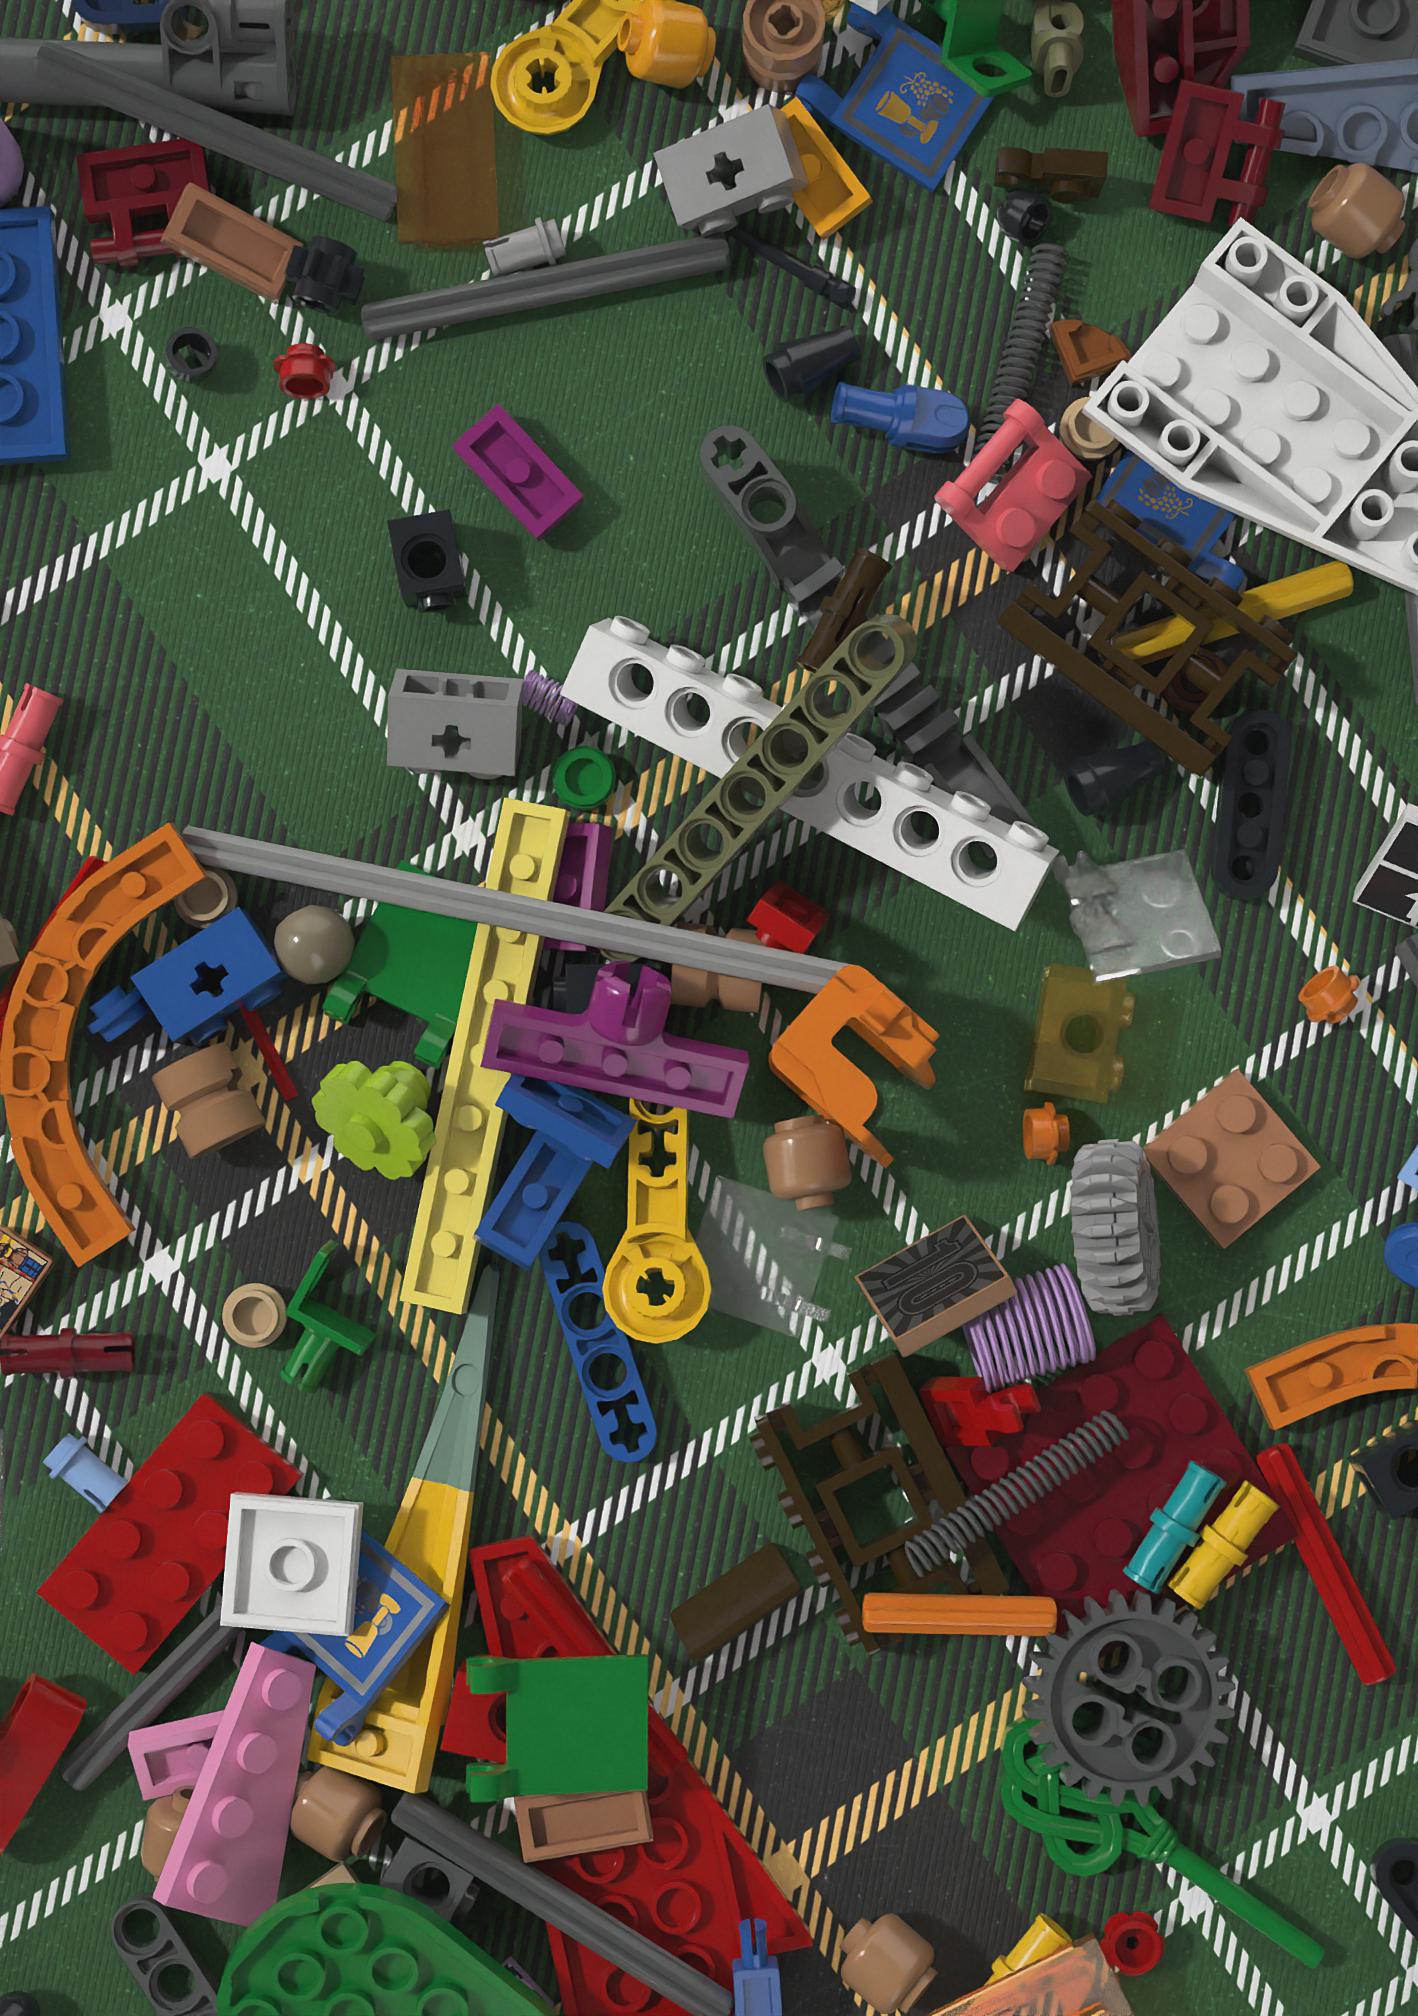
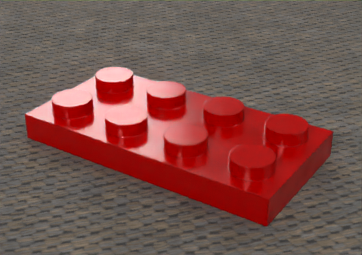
M207 1391L199 1397L36 1593L132 1675H135L225 1569L231 1494L243 1492L286 1496L304 1473Z

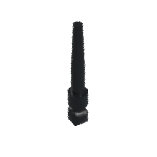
M737 225L725 231L726 234L771 263L804 281V287L820 296L823 293L830 295V301L837 306L846 309L854 301L856 287L843 279L838 281L832 279L833 273L818 264L813 267Z

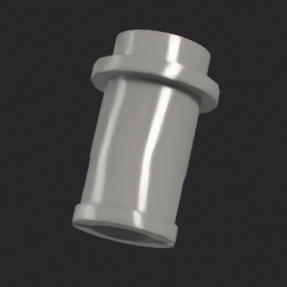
M540 216L535 218L536 225L491 241H483L494 278L511 275L548 261L550 266H556V259L566 256L567 253L555 218L543 222Z

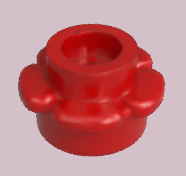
M299 343L290 346L286 351V355L278 356L274 361L273 369L279 373V387L282 392L294 398L314 399L322 397L329 392L330 380L333 378V372L336 371V364L331 357L324 354L320 347L308 343Z
M1135 1911L1132 1915H1128L1126 1912H1119L1110 1917L1104 1926L1105 1938H1102L1100 1942L1101 1953L1105 1961L1110 1966H1117L1122 1974L1128 1976L1142 1975L1151 1970L1160 1961L1164 1952V1939L1157 1932L1158 1924L1156 1920L1142 1911ZM1129 1937H1136L1138 1944L1134 1948H1129L1126 1946V1940Z

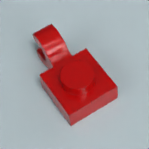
M932 1377L919 1389L940 1445L991 1447L1003 1433L1019 1432L1024 1428L1019 1414L1038 1413L1041 1410L1033 1386L1027 1384L1014 1385L997 1393L989 1394L986 1391L983 1377Z

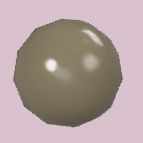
M308 905L288 915L276 927L274 951L277 962L290 977L306 984H320L329 982L346 970L352 961L355 940L351 926L338 911L324 905Z

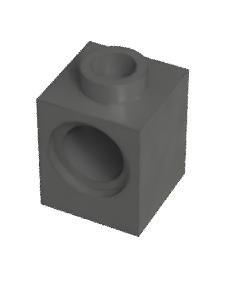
M406 1833L378 1886L390 1888L413 1897L427 1905L448 1922L452 1916L463 1922L482 1887L472 1880L475 1875L409 1833ZM427 1867L437 1868L447 1876L450 1888L442 1894H428L418 1886L416 1873Z

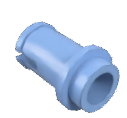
M68 1433L43 1461L52 1470L48 1476L54 1479L58 1475L94 1505L99 1513H102L128 1483V1480L125 1477L122 1478L85 1447L84 1444L87 1442V1439L84 1436L77 1440Z

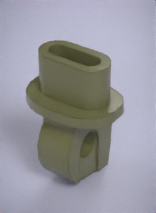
M1036 0L1030 28L1032 59L1037 73L1044 78V92L1046 95L1054 98L1065 96L1069 92L1073 74L1079 69L1083 60V41L1081 36L1084 28V17L1081 10L1072 2Z

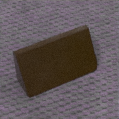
M768 1543L673 1609L670 1614L671 1621L688 1655L693 1662L698 1661L699 1663L798 1594L801 1588L800 1580L778 1547L773 1543Z

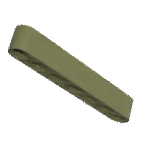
M883 614L875 616L853 630L603 913L617 916L624 915L636 920L674 927L910 665L916 655L918 642L915 631L909 622L898 615ZM872 631L883 632L890 636L894 642L896 653L895 659L891 664L880 663L869 653L868 638ZM829 680L841 682L850 691L852 702L848 712L837 711L826 701L825 686ZM785 729L797 730L805 737L808 744L806 759L794 758L785 750L782 741ZM744 776L753 777L764 787L766 798L763 806L753 805L743 796L741 781ZM702 823L711 824L720 831L724 841L722 852L712 851L702 842L700 836ZM662 869L677 875L683 888L681 897L672 896L663 889L659 879ZM598 948L603 956L611 961L634 962L639 958V956Z

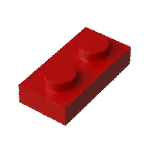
M778 879L759 900L747 921L758 928L755 933L756 937L768 947L789 952L792 950L795 953L804 954L832 913Z

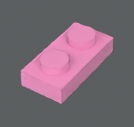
M225 1710L129 1732L128 1749L144 1801L171 1795L176 1788L181 1786H196Z

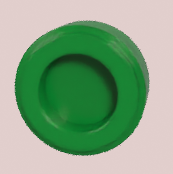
M578 746L566 751L557 760L553 769L552 779L557 796L566 806L577 811L587 812L599 809L611 799L616 788V773L611 760L605 753L594 747Z

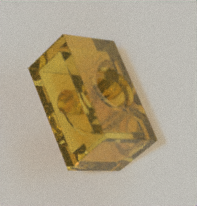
M1050 963L1044 967L1023 1092L1097 1105L1107 1103L1109 1092H1119L1124 1071V1056L1115 1054L1119 1029L1129 1030L1135 1004V993L1126 992L1128 976L1057 963ZM1073 1018H1084L1090 1021L1096 1029L1097 1042L1089 1053L1076 1052L1067 1043L1066 1028Z

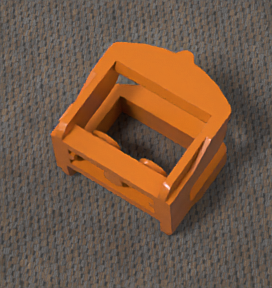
M848 965L841 968L776 1040L769 1053L768 1064L775 1076L818 1114L824 1115L825 1120L829 1124L837 1125L842 1129L844 1137L854 1146L886 1169L894 1158L862 1126L871 1116L877 1104L878 1095L875 1085L869 1077L833 1047L831 1040L841 1027L848 1026L905 1077L922 1088L930 1090L936 1083V1078L928 1060L937 1051L933 1044L940 1035L866 969L859 965Z

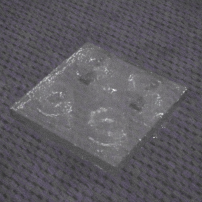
M1184 849L1100 867L1092 862L1089 855L1084 851L1077 853V862L1068 867L1065 855H1060L1054 860L1052 870L1055 879L1063 886L1071 910L1069 920L1073 932L1080 936L1096 984L1221 958V946Z
M718 1176L695 1242L708 1268L711 1283L708 1308L799 1338L806 1316L827 1323L831 1310L810 1301L826 1254L847 1261L849 1259L852 1248L831 1241L839 1216L818 1209L797 1212L795 1201H783L777 1199L771 1193Z

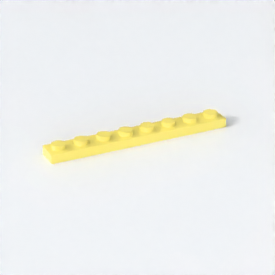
M504 797L485 888L552 902L571 812L565 809ZM478 923L434 1132L436 1144L430 1151L399 1301L456 1314L467 1313L481 1243L473 1239V1235L489 1208L508 1112L495 1106V1103L504 1085L513 1075V1073L480 1067L482 1051L495 999L531 1006L545 939L544 936Z

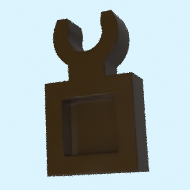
M1001 147L999 148V157L996 159L994 186L1001 188L1037 187L1036 193L1051 194V198L1057 202L1066 204L1083 203L1088 201L1089 197L1098 198L1107 177L1108 152L1045 147L1043 153H1032L1022 148Z

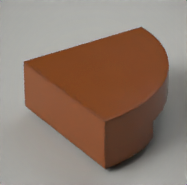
M1076 319L1061 320L1051 323L1049 326V333L1071 387L1112 372L1122 360L1128 363L1132 358L1118 337L1113 334L1110 335L1093 325L1085 324L1083 321Z

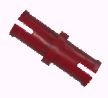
M61 1328L60 1334L17 1336L3 1334L1 1338L0 1349L6 1350L7 1354L0 1355L3 1376H10L11 1374L60 1373L62 1379H75L78 1372L135 1371L136 1357L132 1356V1352H112L136 1351L134 1331H126L125 1333L77 1334L76 1328Z

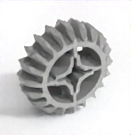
M1119 1139L1099 1140L1098 1144L1083 1145L1074 1158V1166L1071 1170L1072 1185L1070 1186L1071 1234L1074 1240V1257H1076L1077 1277L1081 1280L1082 1294L1086 1297V1302L1090 1308L1097 1313L1121 1316L1134 1315V1311L1150 1310L1158 1296V1286L1160 1285L1161 1243L1159 1239L1160 1222L1157 1215L1154 1179L1150 1174V1163L1146 1159V1153L1135 1141L1119 1142Z

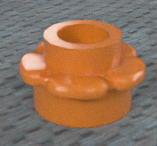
M1336 965L1327 967L1313 976L1305 984L1298 996L1299 1001L1307 1008L1306 1014L1308 1019L1314 1023L1326 1020L1329 1024H1334L1345 1018L1358 1003V998L1353 992L1357 990L1359 980L1354 975L1347 977Z
M1045 1102L1042 1108L1025 1110L1022 1134L1027 1159H1044L1047 1165H1054L1057 1161L1058 1153L1067 1152L1069 1149L1070 1128L1067 1115L1056 1114L1055 1106L1051 1102Z

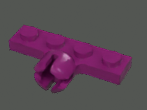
M613 961L599 969L589 1006L582 1014H567L495 999L480 1067L734 1118L749 1066L748 1051L677 1037L665 1032L664 1025L672 999V988L668 978L651 966L642 965L635 992H631V984L626 983L631 965L630 961Z

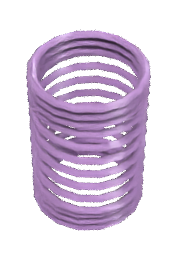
M531 669L523 680V706H527L536 684L540 680L539 686L528 706L529 710L533 707L541 687L545 683V687L534 707V712H536L545 696L546 690L551 684L550 690L539 710L540 715L543 713L556 687L555 693L544 713V716L547 717L563 685L560 686L559 682L554 684L553 679L549 681L548 677L544 678L543 674L539 675L538 672ZM562 695L559 696L550 714V720L553 719L563 698ZM565 697L555 717V722L561 723L564 727L567 726L578 704Z

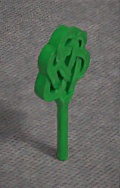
M1080 1705L1073 1714L1072 1724L1079 1729L1087 1728L1097 1720L1098 1716L1094 1711ZM1022 1716L1005 1727L999 1746L1004 1768L1003 1775L998 1784L1002 1805L1019 1824L1041 1834L1047 1854L1064 1872L1088 1877L1105 1871L1121 1855L1122 1849L1134 1853L1139 1859L1153 1861L1156 1864L1165 1862L1309 1969H1314L1320 1963L1325 1954V1948L1178 1840L1177 1831L1173 1829V1826L1162 1813L1158 1814L1152 1805L1161 1794L1156 1786L1149 1787L1147 1806L1143 1807L1134 1799L1131 1791L1127 1789L1119 1807L1114 1806L1109 1801L1105 1786H1103L1094 1800L1088 1799L1082 1792V1786L1073 1784L1068 1787L1063 1781L1059 1780L1058 1770H1061L1063 1763L1049 1768L1040 1756L1050 1743L1036 1744L1034 1752L1023 1755L1024 1744L1031 1741L1028 1731L1042 1720ZM1137 1732L1133 1738L1132 1751L1135 1753L1147 1752L1153 1748L1155 1742ZM1022 1790L1035 1797L1036 1805L1028 1802L1022 1796ZM1059 1806L1081 1812L1094 1813L1097 1818L1059 1812ZM1133 1813L1146 1832L1131 1825L1121 1823L1119 1814ZM1065 1839L1094 1843V1845L1084 1850L1072 1849Z

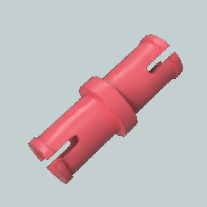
M25 683L23 688L25 690L5 735L0 734V811L12 816L15 813V806L34 764L41 766L46 754L40 750L59 707L64 702L63 699Z

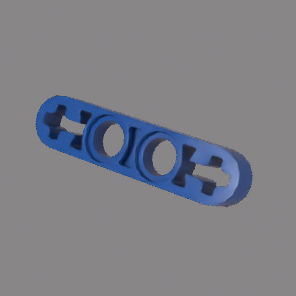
M573 1221L559 1222L539 1252V1260L600 1442L606 1453L615 1460L625 1463L636 1462L646 1457L655 1445L657 1438L656 1420L627 1334L617 1328L608 1312L602 1324L592 1329H584L577 1326L570 1317L569 1308L571 1301L582 1292L596 1293L604 1301L602 1287L606 1271L596 1241L590 1230L582 1224ZM567 1231L572 1240L582 1238L585 1243L586 1250L577 1255L581 1274L593 1267L598 1281L580 1282L562 1293L558 1279H569L571 1276L566 1262L563 1259L553 1261L549 1249L558 1245L557 1234ZM612 1353L623 1359L627 1375L625 1381L619 1387L606 1390L599 1388L592 1381L589 1370L594 1358L600 1354ZM631 1390H635L639 1402L626 1403V1408L630 1420L633 1423L644 1422L647 1432L639 1436L638 1448L628 1450L624 1441L614 1443L610 1433L619 1427L615 1408L613 1407L603 1414L598 1401L618 1400Z

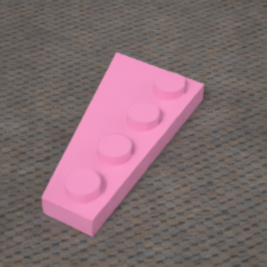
M251 1642L154 1891L153 1899L168 1907L244 1927H249L263 1912L276 1904L316 1670L315 1664Z

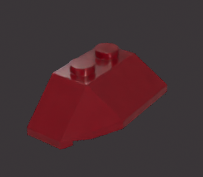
M1112 0L1114 56L1134 133L1138 138L1167 133L1180 79L1223 88L1250 47L1249 0Z

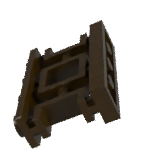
M1092 498L1085 507L1084 514L1069 529V533L1073 538L1092 551L1087 560L1055 601L1029 582L1022 590V594L1016 602H1011L997 620V623L1008 634L1201 780L1233 738L1208 718L1246 670L1273 689L1298 656V653L1289 647L1295 637L1270 617L1264 615L1257 623L1237 608L1244 599L1217 577L1213 576L1207 584L1187 570V567L1193 560L1167 539L1161 538L1158 544L1154 545L1138 533L1136 529L1142 522L1120 503L1111 499L1107 506L1104 507ZM1099 527L1169 579L1163 586L1145 571H1142L1121 597L1096 578V573L1113 553L1112 546L1095 534ZM1145 593L1194 629L1157 678H1154L1107 642ZM1080 597L1106 617L1087 641L1088 646L1104 657L1106 661L1099 668L1031 616L1035 610L1040 608L1055 621L1059 622L1075 600ZM1200 604H1203L1271 656L1270 660L1264 663L1245 648L1225 675L1195 653L1215 626L1197 612L1196 609ZM1180 673L1208 695L1189 719L1191 725L1208 737L1201 746L1133 694L1132 691L1139 684L1159 699Z
M892 1350L868 1360L869 1363L859 1368L856 1367L846 1372L860 1402L802 1429L789 1401L767 1413L765 1411L755 1416L754 1419L759 1432L749 1436L765 1472L777 1466L784 1480L787 1490L777 1494L792 1528L795 1530L805 1525L816 1548L805 1554L819 1584L824 1588L834 1583L844 1604V1607L834 1611V1614L850 1647L862 1642L869 1657L881 1652L880 1648L890 1643L893 1645L903 1640L904 1637L902 1633H878L864 1630L862 1609L833 1551L834 1548L844 1544L855 1568L885 1554L899 1584L881 1593L922 1594L948 1581L954 1595L997 1596L1010 1589L985 1536H979L964 1515L963 1517L976 1537V1543L969 1541L962 1528L955 1521L959 1532L968 1544L967 1549L962 1548L958 1541L957 1544L973 1577L962 1581L951 1558L942 1562L941 1566H933L932 1572L925 1570L924 1578L919 1577L905 1552L906 1541L913 1540L914 1535L921 1536L923 1530L930 1531L931 1525L935 1524L925 1503L936 1498L945 1519L948 1520L949 1512L956 1513L957 1507L965 1508L967 1499L896 1354ZM879 1382L916 1457V1461L908 1465L905 1464L894 1442L865 1456L851 1427V1424L879 1411L868 1386ZM787 1427L798 1450L827 1436L842 1468L814 1481L825 1505L815 1511L776 1434V1431ZM891 1464L916 1518L859 1545L833 1491L885 1465Z

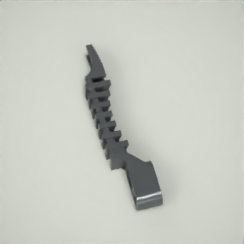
M734 425L720 426L712 430L704 438L700 448L703 480L709 491L763 560L770 572V579L779 591L782 588L785 589L789 596V605L798 616L803 615L808 622V630L812 634L823 614L819 610V606L825 596L832 597L844 574V568L835 556L830 559L825 553L823 542L791 486L752 435L745 429ZM724 454L730 460H736L740 457L741 468L734 471L728 464L719 468L718 457ZM762 501L776 502L785 510L783 517L772 524L757 522L750 513L755 505ZM873 610L868 615L866 613L869 620L877 616ZM872 631L868 638L869 653L878 662L891 664L895 659L896 653L894 642L891 638L886 640L880 631ZM911 661L910 665L873 704L869 712L872 716L878 715L883 722L884 732L891 741L896 739L902 747V756L905 760L925 770L933 777L931 785L953 796L956 791H962L983 800L991 807L989 812L991 816L1011 826L1014 821H1021L1035 827L1034 821L971 735L968 734L962 739L958 736L956 732L960 719L951 707L941 713L938 709L940 696L930 684L923 689L919 684L920 671ZM974 841L988 861L997 856L989 844L982 841Z

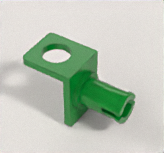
M918 0L922 6L929 8L947 23L940 62L980 96L990 98L1031 82L1032 72L996 43L1004 0ZM980 64H992L1002 68L1007 74L1000 77H988L978 73L973 67Z
M332 1239L317 1252L284 1313L302 1323L305 1330L288 1362L282 1367L280 1376L284 1381L292 1385L295 1378L301 1375L307 1363L308 1368L297 1389L307 1393L317 1392L319 1383L339 1346L345 1347L355 1354L362 1355L371 1346L376 1337V1334L312 1298L317 1285L339 1247V1243Z

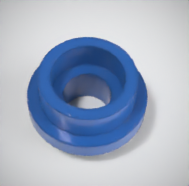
M119 985L115 986L88 1008L95 1018L86 1027L92 1034L99 1032L107 1043L112 1041L148 1012L139 1000L142 994L137 987L125 993Z

